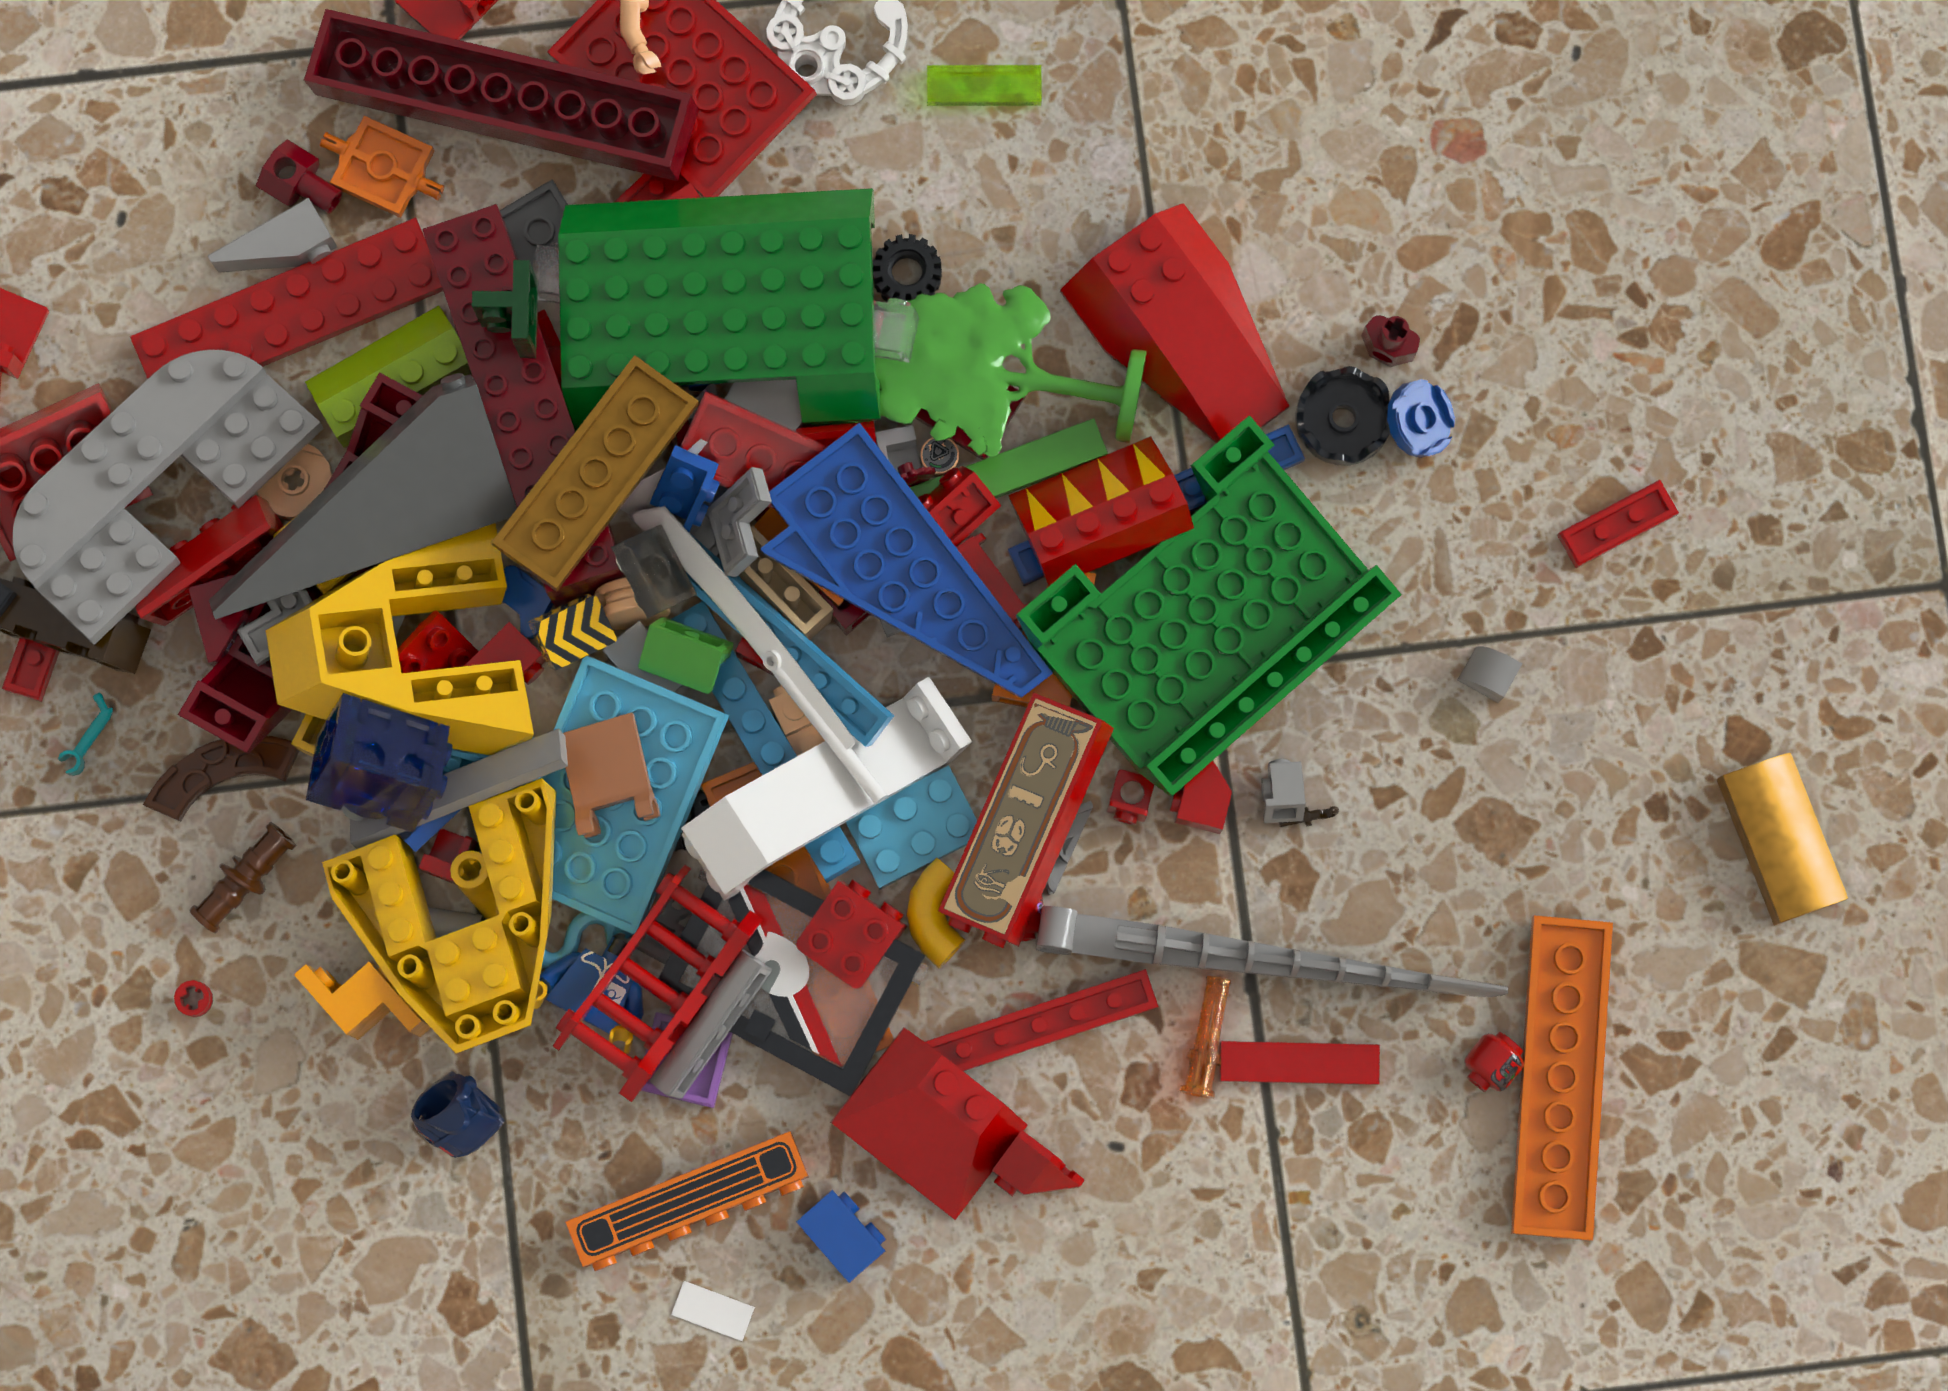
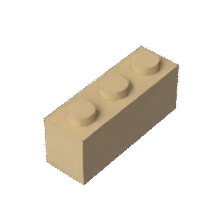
M751 526L759 557L738 576L811 640L831 622L833 608L801 575L765 556L760 551V548L769 541L754 526Z

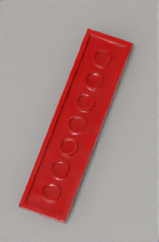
M415 217L338 249L314 264L311 262L302 264L132 335L130 338L147 379L170 361L180 356L203 350H225L239 353L264 367L443 292L425 236Z

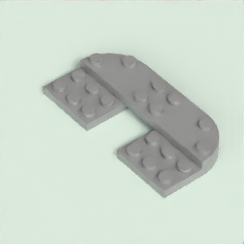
M203 350L180 356L157 370L29 490L20 504L13 526V548L16 560L24 575L41 596L95 645L181 563L177 556L125 509L134 498L181 456L239 509L324 428L319 420L268 376L265 369L254 360L239 353L225 350Z

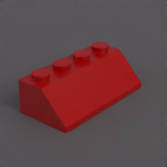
M255 495L251 496L239 509L233 504L231 506L232 512L222 519L214 518L200 527V534L189 542L183 540L173 545L169 550L177 556L181 563L135 606L140 618L165 627L193 607L188 587L236 575L273 539V535L284 527L268 501Z

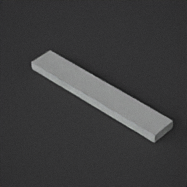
M559 728L394 794L392 799L386 804V807L378 814L370 815L361 821L350 819L351 844L358 849L568 767L565 735Z

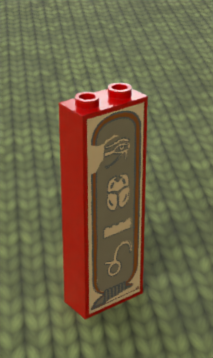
M1033 692L938 909V912L950 917L948 925L968 934L972 927L984 932L982 940L1004 948L1006 942L1019 947L1114 728L1099 718Z

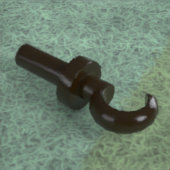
M1331 806L1329 809L1309 811V808L1305 807L1303 821L1279 822L1280 827L1305 822L1306 827L1312 826V820L1334 817L1339 813V808Z

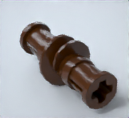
M269 822L266 826L267 832L253 847H249L246 850L242 859L236 855L232 857L236 864L234 868L223 863L219 865L225 877L212 887L211 893L199 906L193 905L189 911L193 917L211 932L217 933L220 930L219 924L233 908L236 909L243 902L244 896L251 891L259 895L263 894L266 888L261 878L274 868L273 865L288 849L293 850L297 846L293 839L274 823Z

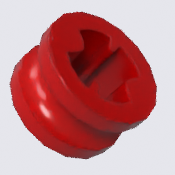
M195 980L186 981L176 989L174 1003L182 1014L200 1017L211 1009L213 994L204 983ZM196 988L195 992H202L204 999H200L198 1001V1008L192 1010V1005L187 1004L185 1006L184 999L190 996V989Z

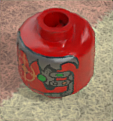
M1498 1032L1496 1035L1489 1033L1483 1035L1464 1059V1063L1470 1071L1467 1079L1483 1092H1486L1489 1087L1496 1091H1504L1524 1067V1061L1520 1056L1523 1050L1512 1039L1501 1032Z

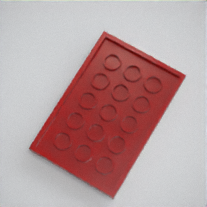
M597 0L547 51L549 56L559 64L691 94L699 110L679 176L688 184L692 183L696 191L703 198L718 197L817 95L814 88L716 0H649L647 10L640 13V30L647 41L648 51H652L660 60L661 67L654 68L655 73L640 74L634 69L633 58L635 54L631 53L620 33V0Z

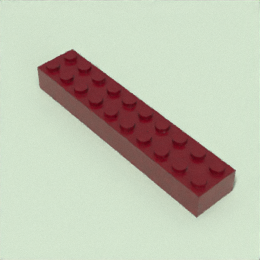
M325 9L304 77V82L317 96L673 181H678L699 110L691 94Z

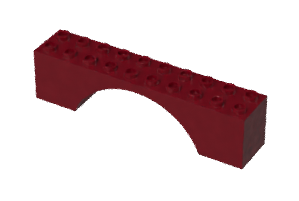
M497 204L422 230L472 377L477 384L518 508L576 431L538 319L536 358H520L511 339V331L507 333H494L488 331L487 327H481L472 308V291H513V260H518L504 219ZM610 524L606 526L557 592L543 583L546 593L555 608L585 594H590L592 597L596 589L601 585L628 577Z

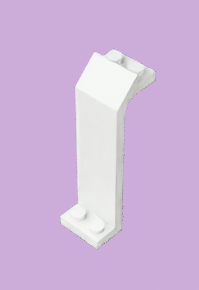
M927 677L918 682L902 699L886 707L894 717L872 746L865 747L852 735L856 743L851 749L887 793L888 796L884 799L886 800L951 763L972 741L930 677ZM826 741L723 797L681 827L683 831L682 837L684 838L688 853L699 861L706 872V878L710 887L714 891L719 892L725 901L736 895L754 876L765 868L872 808L875 804Z

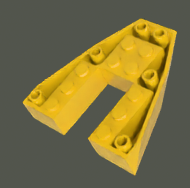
M494 523L385 561L338 585L265 630L277 705L364 733L484 755H493L531 740L534 732L520 660L401 673L392 616L428 613L435 610L447 611L501 605L507 584L501 552L493 547L491 543L497 535L496 524ZM368 708L390 714L391 717L387 719L367 713L366 711ZM409 720L429 726L430 728L428 731L406 725L405 722Z
M543 778L468 806L499 915L439 938L436 937L412 848L395 834L322 862L332 900L397 993L455 1053L531 1026L552 912L557 791Z

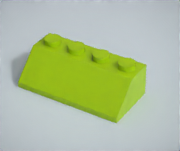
M438 305L310 378L305 383L336 438L345 448L349 445L361 409L360 404L379 372L421 395H424L433 386L441 384L440 381L449 375L462 373L466 376L472 374L460 338Z

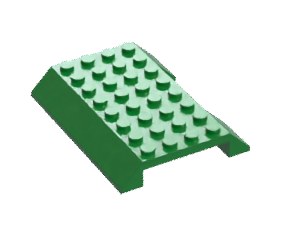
M873 188L565 205L558 233L561 388L575 431L584 422L634 355L676 385L796 379L803 424L881 420L880 381L876 376L871 230V228H875Z
M1250 415L1190 465L1207 501L1204 506L1191 516L1194 529L1160 542L1102 593L1099 592L1075 564L1016 614L1030 644L1053 674L1089 715L1105 721L1114 728L1110 736L1111 742L1137 772L1170 797L1402 595L1377 565L1368 569L1270 455L1268 451L1274 446V443Z

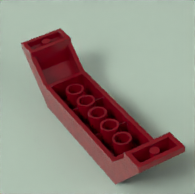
M379 372L360 404L361 409L347 451L324 490L423 395ZM378 563V564H375V565H372V566H369V567H366V568H363V569H360V570L356 571L354 574H352V575H351L348 579H346L344 582H346V581H348V580H350V579H352V578H354V577H356V576H358V575L364 573L365 571H367V570H369V569H371V568H373V567H375V566H377V565H379V564H381V563ZM315 585L305 588L312 601L323 595ZM267 602L254 607L245 625L272 611ZM238 635L227 655L201 681L198 680L178 715L243 752L250 754L293 709L277 705L270 660L257 666L240 635Z

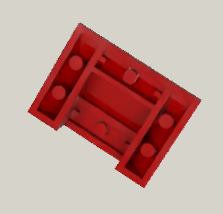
M905 1027L902 1028L830 1122L954 1220L957 1219L992 1173V1169L1021 1130L1024 1131L1028 1126L1002 1101Z

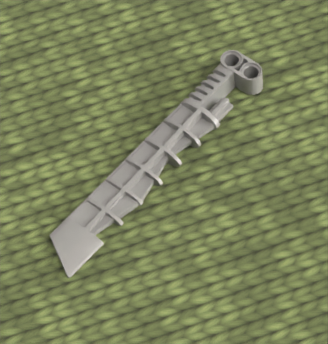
M1042 906L1036 950L1061 955L1078 953L1149 964L1423 990L1426 992L1471 997H1497L1508 994L1509 987L1427 974L1168 926L1078 914V911L1056 906Z

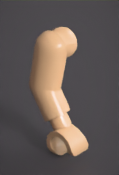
M620 0V33L631 53L635 54L633 58L634 69L640 74L655 73L654 68L661 67L660 60L652 51H648L647 41L640 30V13L647 10L649 0Z

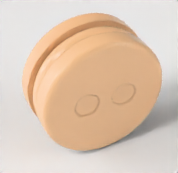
M640 575L616 579L601 585L594 593V596L598 597L614 630H627L638 621L646 627L661 617L667 618L671 611L669 601L667 600L666 582L656 576Z

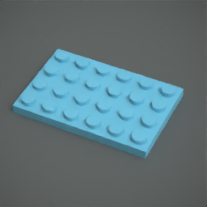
M585 656L581 661L554 730L559 728L564 733L624 714L634 713L648 776L659 806L660 817L644 821L643 817L638 818L634 800L594 811L599 821L601 834L586 839L584 835L579 836L576 830L575 809L566 769L563 768L540 777L557 791L552 899L631 934H635L650 911L657 894L655 891L664 877L682 833L681 827L686 823L729 715L593 657Z

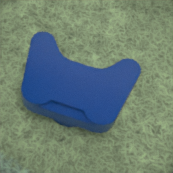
M514 565L504 568L507 588L502 603H506L519 614L521 634L528 639H534L535 637L528 621L549 612L553 603L547 595L544 586L522 569Z

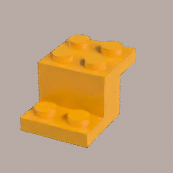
M367 962L343 985L328 970L325 971L321 966L318 969H314L305 964L294 974L344 1033L357 1040L364 1036L389 1012H392L409 1032L419 1037L423 1036L431 1028L397 993L381 968L371 962Z

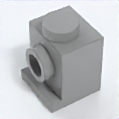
M1276 759L1269 762L1268 778L1261 779L1262 800L1265 802L1264 823L1303 821L1306 802L1301 761L1291 762L1287 759Z

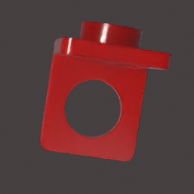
M1123 769L1118 770L1107 812L1114 814V820L1125 824L1136 825L1137 821L1145 822L1154 784L1141 774ZM1130 781L1139 783L1144 791L1142 800L1135 804H1129L1121 797L1122 786Z

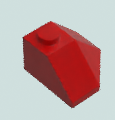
M1021 1130L992 1169V1172L997 1175L994 1183L1012 1197L1016 1191L1024 1196L1079 1188L1085 1181L1075 1171L1067 1169L1061 1159L1023 1130Z

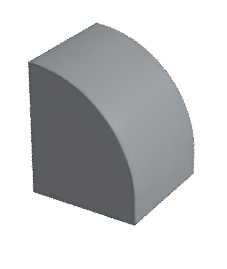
M1477 646L1457 681L1499 703L1504 698L1523 663L1497 650Z

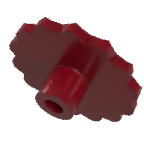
M912 462L904 463L897 467L900 476L909 487L929 481L930 478L935 476L936 472L935 468L931 466L914 470Z

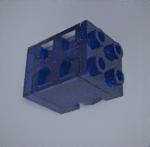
M343 693L317 735L306 801L342 810L346 817L361 821L364 818L382 819L387 817L386 825L413 832L421 819H428L435 798L441 799L445 792L448 778L443 775V768L447 765L452 753V744L448 743L450 726L441 723L438 726L437 722L364 699L360 701V698Z

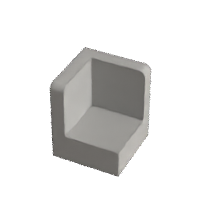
M913 425L875 432L876 445L898 473L897 467L908 462H912L914 470L921 468Z

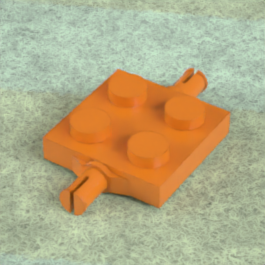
M365 115L356 132L347 141L328 132H325L323 135L325 139H321L320 147L339 154V164L330 184L399 218L402 217L410 199L418 191L435 198V200L441 198L440 193L443 194L444 185L425 178L426 168L435 152L433 146Z

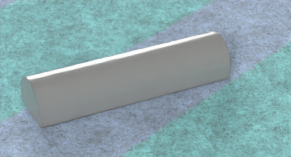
M742 949L652 1076L650 1082L666 1096L682 1099L768 978L772 969Z

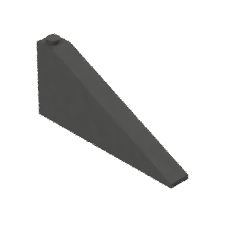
M462 373L452 374L443 378L440 381L441 384L433 386L209 599L215 620L510 518L517 509L477 384L470 374L464 376Z

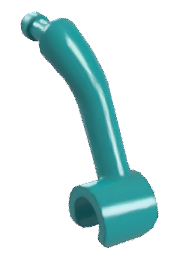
M101 693L93 695V699L101 712L93 720L75 749L66 750L59 754L58 760L61 762L71 757L76 758V765L65 772L67 775L76 776L83 772L85 768L84 755L113 714V708L107 707Z

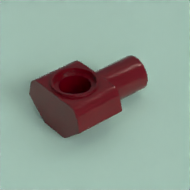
M288 139L274 149L262 167L255 185L289 207H292L301 196L304 199L309 198L312 204L329 214L338 206L343 195L342 190L316 175L320 165L319 158ZM284 167H296L292 177L288 179L279 178V173Z
M1376 315L1367 323L1361 335L1369 356L1389 367L1413 362L1420 343L1418 334L1410 330L1407 321L1399 316L1386 318Z

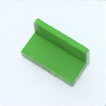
M661 617L649 625L638 667L643 671L709 694L714 689L720 664L730 658L734 643Z

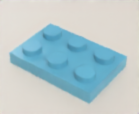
M948 765L845 823L880 890L929 865L936 857L941 859L965 847L977 823V819Z

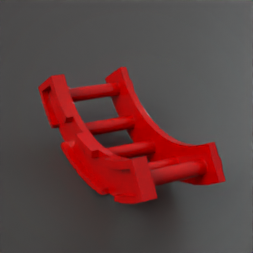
M686 864L675 876L669 872L655 891L661 895L625 948L578 1010L574 1012L569 1008L555 1027L561 1032L553 1044V1047L558 1051L572 1035L622 1070V1076L627 1081L619 1094L630 1102L636 1098L656 1071L657 1066L668 1055L722 978L718 975L722 977L763 921L761 917L751 910L741 923L735 918L731 921L685 889L681 884L691 870ZM671 898L723 934L721 939L726 941V944L716 958L710 954L706 957L656 921ZM646 934L698 970L696 974L701 979L690 995L685 992L679 994L630 959V956ZM619 971L671 1007L669 1011L675 1016L664 1031L658 1027L654 1030L603 994ZM593 1006L645 1042L643 1047L649 1051L643 1059L636 1055L634 1058L630 1057L582 1023Z

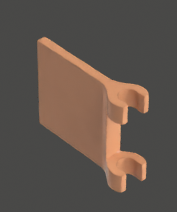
M631 712L563 733L566 737L568 767H565L574 803L575 825L579 836L584 835L587 839L601 834L599 821L594 811L634 800L638 818L643 817L644 821L660 817V810L651 788L634 713Z

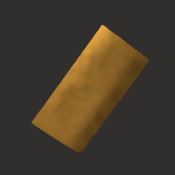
M1791 752L1727 773L1716 779L1774 926L1849 899Z

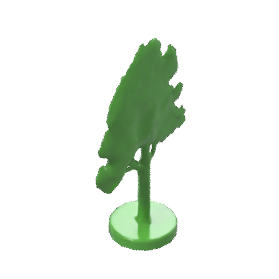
M982 283L969 288L965 292H957L953 298L944 293H936V295L931 296L921 294L917 295L914 300H908L904 304L898 305L895 310L886 312L884 319L874 323L876 376L880 381L881 389L880 412L881 416H885L889 420L902 424L912 423L922 408L927 410L930 418L936 422L930 432L935 441L953 437L958 426L971 439L968 447L972 448L978 456L986 454L993 458L1002 449L1001 439L1006 429L1008 416L1011 413V401H1018L1032 391H1047L1118 405L1120 410L1115 439L1120 442L1130 443L1147 351L1131 350L1125 383L1122 386H1112L1058 376L1040 369L1033 362L1031 341L1050 322L1051 318L1046 304L1031 288L1018 285L1012 289L1004 290L1003 296L1006 300L1004 306L998 305L995 302L990 288ZM1024 343H1025V350L1021 348V345L1024 344ZM1013 355L1020 359V362L1026 369V373L1006 370L1002 365L1005 358ZM1012 385L1017 386L1019 390L1011 392L1007 388Z

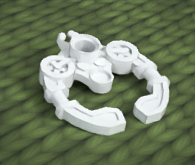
M782 0L774 18L770 20L766 28L768 45L773 52L777 53L778 57L796 73L802 65L809 64L814 66L817 71L813 75L808 77L799 76L815 89L817 96H832L835 102L844 106L856 104L862 100L865 94L874 90L880 84L886 83L890 79L888 74L898 63L903 64L906 60L904 51L907 44L908 22L904 6L898 0H878L874 6L876 18L882 26L890 31L889 40L882 46L886 52L883 58L877 64L869 61L863 70L851 63L840 64V58L846 45L845 33L840 27L830 25L814 35L804 36L803 25L797 18L798 15L801 16L805 11L804 6L801 4L804 0Z

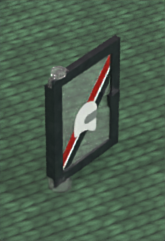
M702 867L698 879L708 884L700 898L702 901L731 921L735 918L741 923L750 910L763 919L743 950L752 954L772 969L768 978L729 1032L851 1096L862 1079L910 985L913 984L919 987L929 969V965L923 963L926 955L895 939L863 987L858 989L852 988L800 952L796 947L798 938L824 902L823 899L764 869L754 876L736 895L724 901L719 892L714 891L710 887L706 878V872ZM693 913L680 936L682 940L706 957L710 954L716 958L726 944V941L721 939L723 934ZM672 952L658 979L679 994L685 992L690 995L701 977L696 974L697 969Z

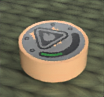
M932 437L922 446L921 464L925 468L929 466L934 467L936 470L935 476H942L950 469L957 467L959 450L953 440L935 441Z

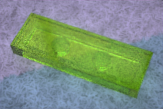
M927 65V106H1041L1042 104L1041 65Z

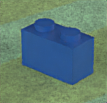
M832 1190L796 1222L842 1276L851 1283L886 1252L881 1246L886 1238L871 1221L866 1226L859 1221L854 1214L860 1208L845 1191L838 1196Z

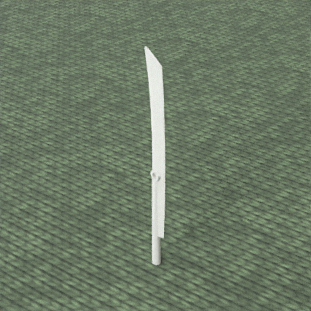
M665 506L631 513L630 519L657 542L692 577L763 660L764 666L774 674L782 687L876 805L888 796L887 793L851 749L856 743L855 739L788 650L706 551Z

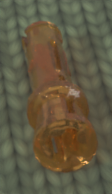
M1207 976L1194 1049H1190L1186 1055L1189 1066L1185 1084L1180 1086V1092L1195 1097L1214 1099L1215 1091L1212 1088L1216 1067L1221 1066L1222 1061L1221 1055L1217 1051L1231 980L1217 976ZM1211 1016H1212V1022H1211V1027H1210V1032H1209V1026H1210V1021H1211Z

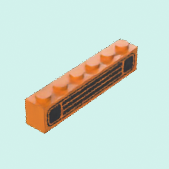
M791 1131L575 1217L566 1221V1225L582 1267L592 1265L594 1271H598L616 1264L615 1255L630 1250L631 1255L636 1256L655 1248L652 1242L655 1239L667 1235L669 1241H673L692 1233L690 1228L692 1224L705 1220L706 1225L710 1226L729 1218L727 1212L729 1209L742 1205L744 1211L760 1206L766 1203L764 1195L779 1190L781 1196L797 1191L804 1187L801 1180L809 1178L794 1137Z

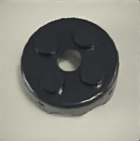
M1352 366L1328 372L1323 370L1317 373L1304 388L1295 412V425L1304 446L1315 457L1337 466H1350L1362 463L1373 457L1383 447L1390 434L1387 421L1388 404L1390 402L1388 387L1380 378L1370 376ZM1338 409L1349 410L1354 416L1353 425L1346 428L1339 427L1333 420V413Z

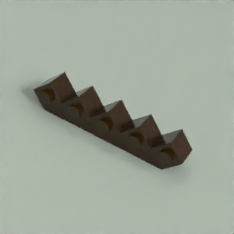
M13 577L11 582L0 578V583L17 594L0 617L1 633L13 638L34 641L63 654L84 657L116 671L136 673L151 633V629L138 624L140 619L138 616L127 613L93 645L41 596L30 581Z

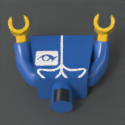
M612 936L602 956L585 948L582 953L572 952L550 964L540 974L536 995L538 998L535 1001L534 1009L540 1008L546 995L549 994L546 998L548 1002L565 1011L570 1008L576 1012L627 943ZM619 971L603 994L642 1020L644 1015L642 987ZM593 1006L584 1018V1021L610 1034L609 1042L612 1044L615 1041L625 1042L624 1052L629 1054L634 1035Z

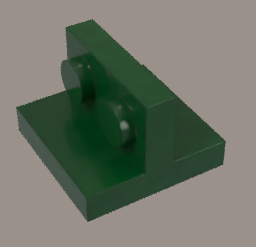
M513 260V291H472V308L481 327H487L488 331L494 333H507L511 331V339L520 358H536L538 280L530 260Z

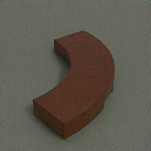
M266 736L250 754L243 752L222 739L210 742L195 749L194 752L184 757L176 765L173 764L156 782L143 805L181 822L188 809L202 794L226 780L241 776L259 775L286 781L299 750L291 744L292 741L274 736Z

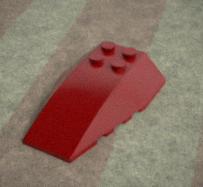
M1184 203L1149 217L1092 257L1060 289V293L1104 352L1115 361L1117 359L1127 368L1131 350L1147 351L1142 383L1145 382L1161 395L1160 398L1171 407L1174 406L1188 417L1187 420L1215 443L1219 442L1249 415L1261 428L1289 408L1288 401L1228 261Z

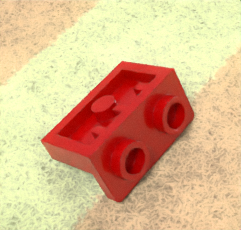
M964 466L947 471L940 478V485L930 494L926 493L918 497L955 547L1002 506L977 474Z

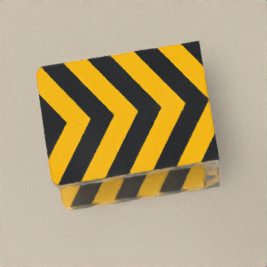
M590 594L578 597L528 621L548 667L555 671L617 641L598 597L591 596Z

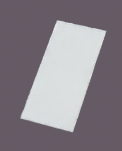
M684 1281L671 1315L743 1341L755 1307Z

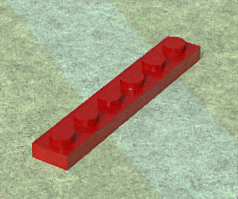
M1144 969L925 1041V1043L945 1056L962 1071H967L1156 1009L1159 1006L1147 971Z

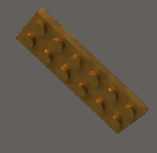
M634 355L492 540V546L557 592L697 408L699 401Z

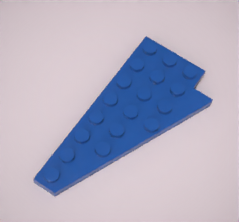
M860 423L769 491L772 500L771 505L788 527L760 548V551L765 556L1019 698H1022L1053 674Z

